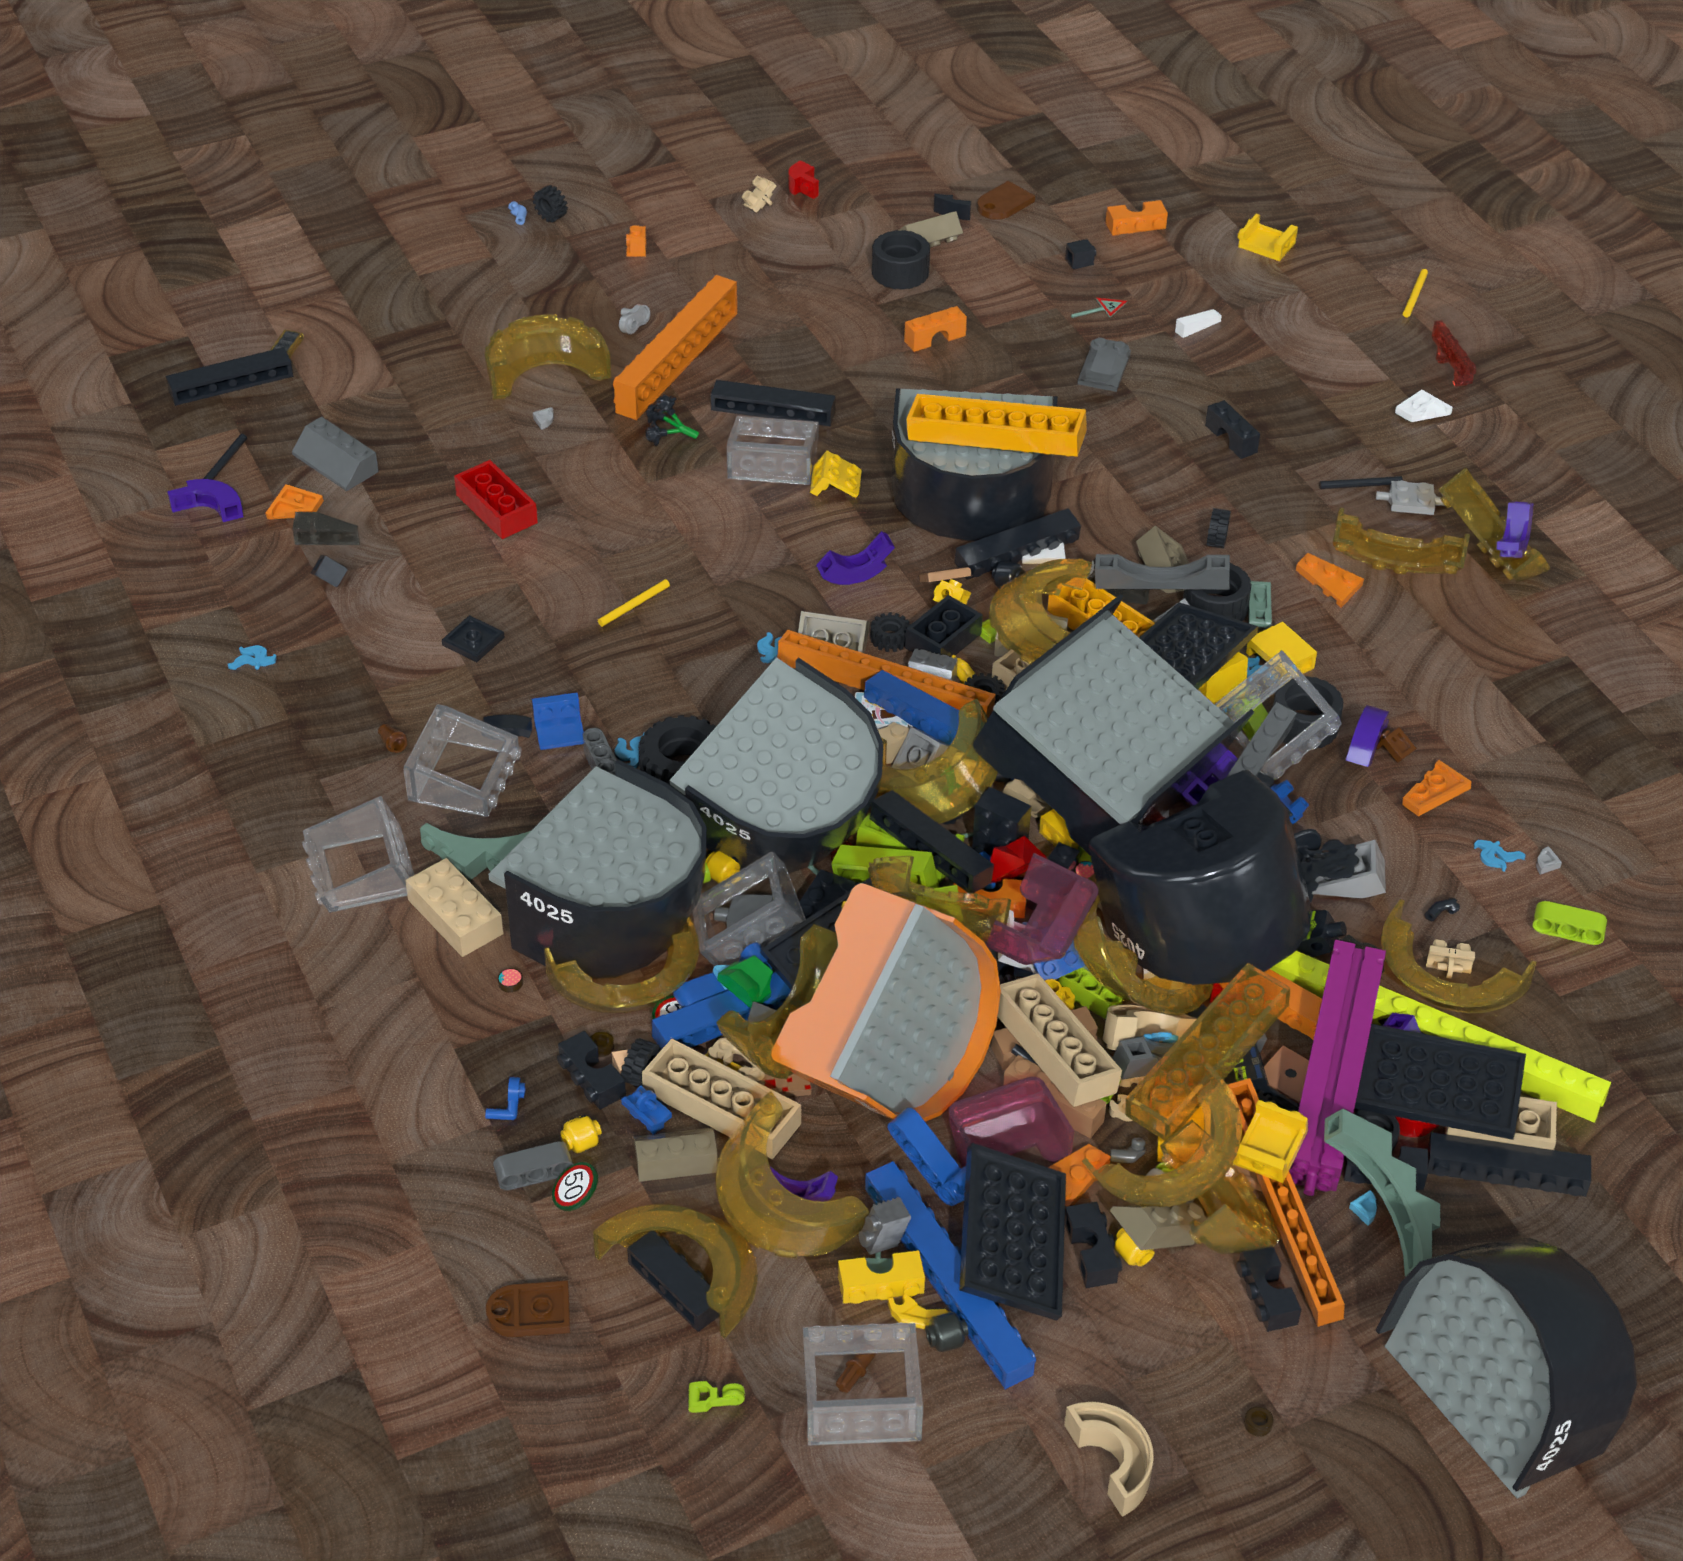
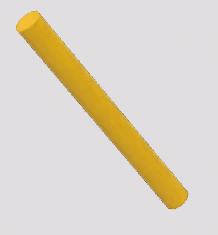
M1426 269L1420 271L1403 311V316L1406 318L1410 317L1428 275Z
M666 579L599 618V625L601 627L605 626L670 587L669 581Z

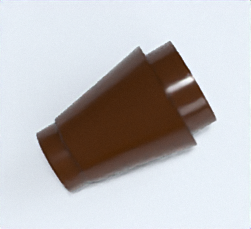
M383 724L379 727L378 734L388 751L399 753L406 748L407 737L403 732L388 724Z

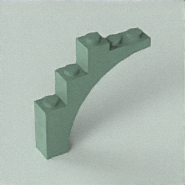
M428 823L420 828L423 847L439 855L442 860L447 858L469 882L487 867L492 871L531 832L502 838H470L439 830Z
M1341 1109L1325 1118L1324 1142L1342 1152L1357 1165L1378 1191L1391 1214L1399 1235L1404 1257L1405 1276H1407L1420 1261L1432 1258V1231L1440 1227V1203L1416 1192V1168L1392 1157V1133L1345 1109Z

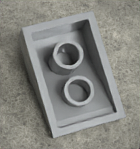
M1376 840L1356 844L1358 851L1355 855L1359 860L1358 864L1354 867L1355 871L1352 877L1331 879L1319 876L1315 879L1319 886L1312 894L1363 899L1386 893L1385 859ZM1317 854L1313 858L1323 859L1325 856Z

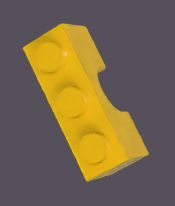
M919 1251L892 1254V1269L883 1274L872 1272L867 1266L865 1257L838 1261V1279L843 1304L861 1303L876 1299L887 1300L888 1298L899 1297L904 1294L911 1297L924 1293L925 1275Z

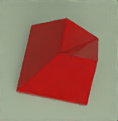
M1026 836L1006 846L994 847L990 860L994 864L991 883L1003 882V879H1013L1047 861V858Z

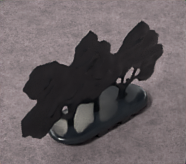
M1306 829L1294 834L1310 902H1312L1314 896L1312 892L1316 891L1319 886L1315 881L1317 877L1321 876L1331 879L1352 877L1355 871L1354 867L1358 864L1359 860L1355 855L1358 851L1355 844L1345 845L1340 840L1332 839L1324 843L1322 849L1319 850L1322 838L1316 830ZM1317 854L1325 856L1323 859L1313 858Z

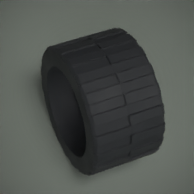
M894 230L886 232L874 240L872 245V275L879 284L892 289L905 290L921 285L929 277L930 244L922 235L912 231Z
M1230 563L1229 589H1184L1183 599L1185 598L1190 606L1244 621L1248 612L1252 586L1251 579L1242 568ZM1209 594H1219L1223 595L1224 597L1212 596Z
M1303 676L1288 679L1278 686L1273 706L1277 702L1295 712L1296 710H1306L1318 714L1311 716L1296 712L1292 729L1283 743L1294 748L1313 750L1323 748L1336 739L1344 701L1340 691L1334 685L1316 677Z

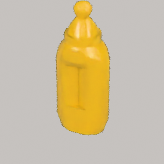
M957 658V677L964 684L965 681L967 682V678H972L975 672L966 661Z

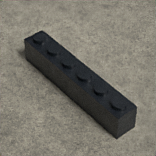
M282 347L167 375L166 380L169 394L174 405L177 406L293 377L291 360L285 348Z
M716 380L711 392V410L831 427L835 414L836 396Z
M1067 508L957 547L954 562L958 568L969 567L971 569V576L965 577L966 580L979 577L982 574L993 571L1001 561L1018 563L1025 555L1029 554L1032 557L1038 555L1043 549L1049 548V550H1053L1061 543L1065 545L1079 540L1081 524L1070 509Z
M891 790L874 799L871 805L870 820L911 851L932 852L935 869L971 895L991 884L994 864L905 798Z
M1433 1132L1430 1135L1427 1147L1428 1174L1516 1186L1518 1188L1537 1189L1545 1192L1564 1193L1572 1196H1587L1591 1184V1155Z

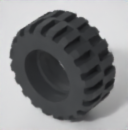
M678 715V718L668 717L663 722L658 721L654 723L653 728L649 727L639 742L640 770L670 785V779L686 762L674 761L670 758L678 755H692L716 726L714 724L710 725L708 720H699L696 716L685 717L684 715Z

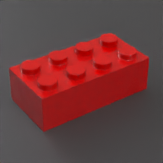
M491 460L454 475L456 496L501 539L538 523L536 503Z

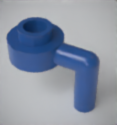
M520 1077L509 1078L507 1109L486 1108V1119L515 1120L517 1118L519 1099L525 1097V1083H521Z

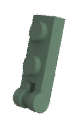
M1251 581L1248 623L1263 627L1266 630L1272 624L1271 582Z

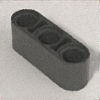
M598 728L587 729L583 733L584 754L591 769L593 770L597 766L616 776L615 762L617 760L604 733Z
M554 1142L505 1154L493 1162L499 1186L503 1190H513L557 1179L565 1169L573 1165L568 1146L564 1142Z

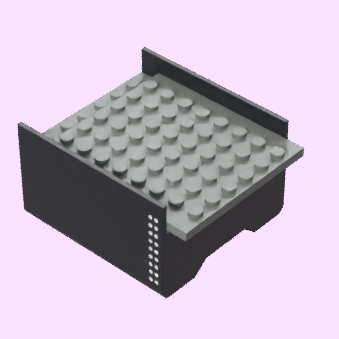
M1121 594L1017 674L1000 701L994 706L993 712L973 742L976 753L999 774L1006 778L1022 780L1065 820L1070 838L1089 855V843L1093 837L1128 821L1146 826L1157 821L1182 798L1181 794L1196 777L1200 779L1221 758L1254 714V711L1250 709L1237 722L1231 720L1120 622L1113 613L1124 598Z

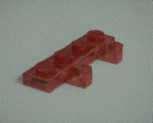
M1442 320L1435 321L1431 338L1438 346L1437 362H1449L1455 370L1454 381L1452 382L1455 387L1471 384L1476 374L1475 364L1472 363L1466 351L1462 349L1458 340L1454 338Z

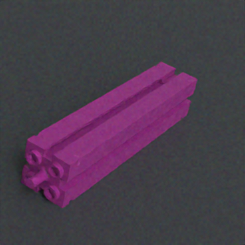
M1335 940L1298 1109V1112L1308 1119V1132L1289 1170L1294 1184H1305L1303 1193L1309 1196L1314 1195L1315 1187L1321 1191H1336L1345 1155L1324 1142L1325 1118L1341 1109L1351 1113L1354 1112L1386 954L1385 950L1367 946L1365 950L1355 948L1353 943Z

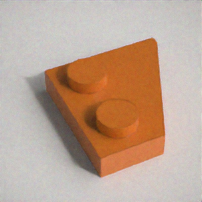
M285 484L265 514L267 519L270 520L314 516L324 500L322 495Z

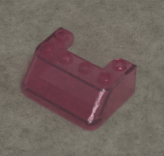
M1034 853L1021 883L1020 892L1025 898L1038 904L1022 933L996 920L986 944L988 948L1024 965L1063 958L1098 895V887L1091 880Z
M1027 1077L954 1102L949 1107L948 1119L958 1158L963 1167L966 1166L967 1147L971 1143L1008 1155L1037 1146L1042 1156L1052 1162L1060 1161L1072 1154L1074 1129L1045 1082L1038 1077Z

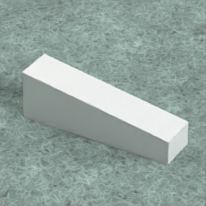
M1212 309L1178 318L1175 332L1182 338L1221 322V314Z

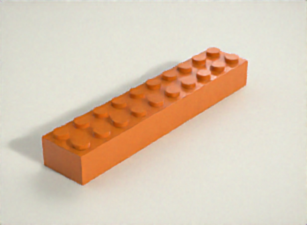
M716 275L657 334L655 339L650 344H647L646 348L625 367L623 372L615 377L613 387L615 391L614 404L617 414L637 420L648 409V406L654 403L737 315V281Z

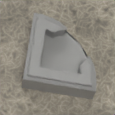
M552 407L533 412V419L541 430L553 422L554 414Z
M1548 846L1540 852L1536 867L1541 875L1560 868L1562 862Z

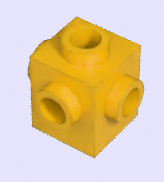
M950 579L949 583L941 580L934 590L933 600L940 602L949 595L966 605L971 592L962 589V583Z

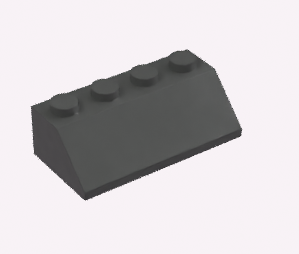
M322 416L305 426L292 451V455L345 491L352 489L379 472L375 451Z

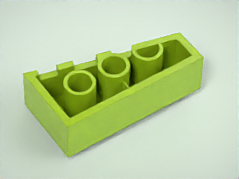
M840 845L831 864L834 874L859 883L878 873L896 894L939 888L932 852Z

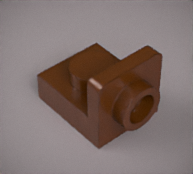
M1400 727L1393 732L1389 729L1380 736V742L1376 747L1378 750L1384 746L1397 763L1417 749Z

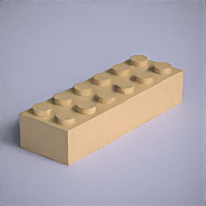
M1039 974L1000 984L1001 994L997 1017L1073 1107L1117 1093L1122 1069Z
M672 1038L642 1072L643 1087L647 1091H653L657 1096L656 1099L771 1159L777 1155L801 1125V1104Z

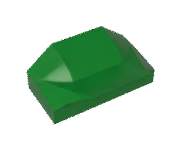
M753 955L743 961L734 962L718 973L717 980L751 1009L753 1002L762 1004L771 997L770 982L773 971Z

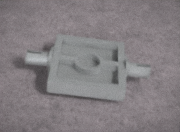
M1391 481L1389 492H1376V500L1388 501L1391 505V511L1434 515L1435 505L1448 506L1449 497H1436L1434 485L1424 482Z

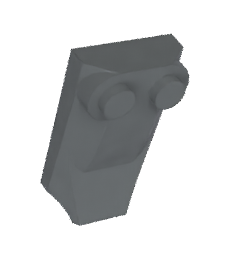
M1101 337L1092 340L1089 353L1078 379V384L1117 392L1130 359L1131 350L1129 346L1122 341H1112Z

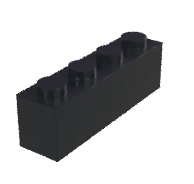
M651 1230L627 1247L628 1264L697 1332L723 1314L724 1298L722 1293L716 1287L712 1288L700 1271L694 1270L688 1265L686 1258L681 1253L677 1254L665 1237H660L654 1230Z

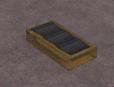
M284 330L270 350L284 347L290 358L303 341V333Z

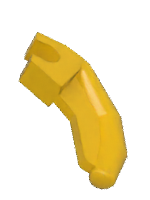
M907 1294L903 1295L902 1305L895 1304L893 1297L888 1298V1307L891 1315L902 1325L926 1329L925 1327L929 1325L932 1317L950 1313L946 1309L926 1310L918 1306L917 1302Z

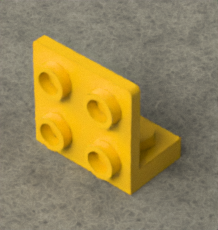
M826 450L813 466L810 493L818 496L822 490L825 491L829 484L857 498L860 490L862 470L855 464H851L840 458V456Z

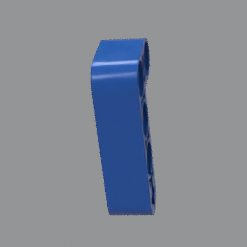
M752 943L742 951L739 961L755 955L772 970L767 960L760 954L762 947L759 943ZM712 972L680 984L674 990L673 996L682 1008L724 993L728 989H724Z
M910 1107L906 1108L888 1124L890 1134L945 1204L953 1206L964 1201L966 1166L960 1168L917 1111Z

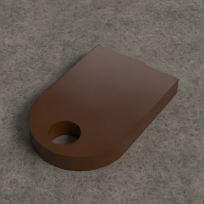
M1006 181L980 196L977 210L980 215L988 219H1005L1035 202V195L1010 181Z
M568 1281L513 1284L499 1288L489 1297L486 1304V1316L489 1326L496 1333L506 1337L570 1333ZM497 1308H505L507 1310L503 1315L493 1314V1311Z

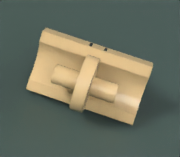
M756 176L753 180V185L756 187L753 192L747 190L742 195V199L745 202L744 206L756 213L765 204L768 206L773 204L769 199L773 195L772 191L777 186L773 182Z
M1435 939L1433 945H1430L1426 967L1446 971V978L1449 979L1452 978L1453 972L1471 974L1475 952L1471 951L1469 944L1460 943L1457 944L1456 949L1447 948V943L1444 940Z

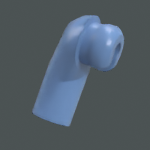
M513 201L509 204L508 208L516 216V223L523 225L527 210L524 206L518 205L516 201Z

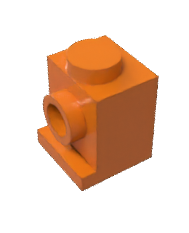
M630 226V234H626L627 257H646V226Z

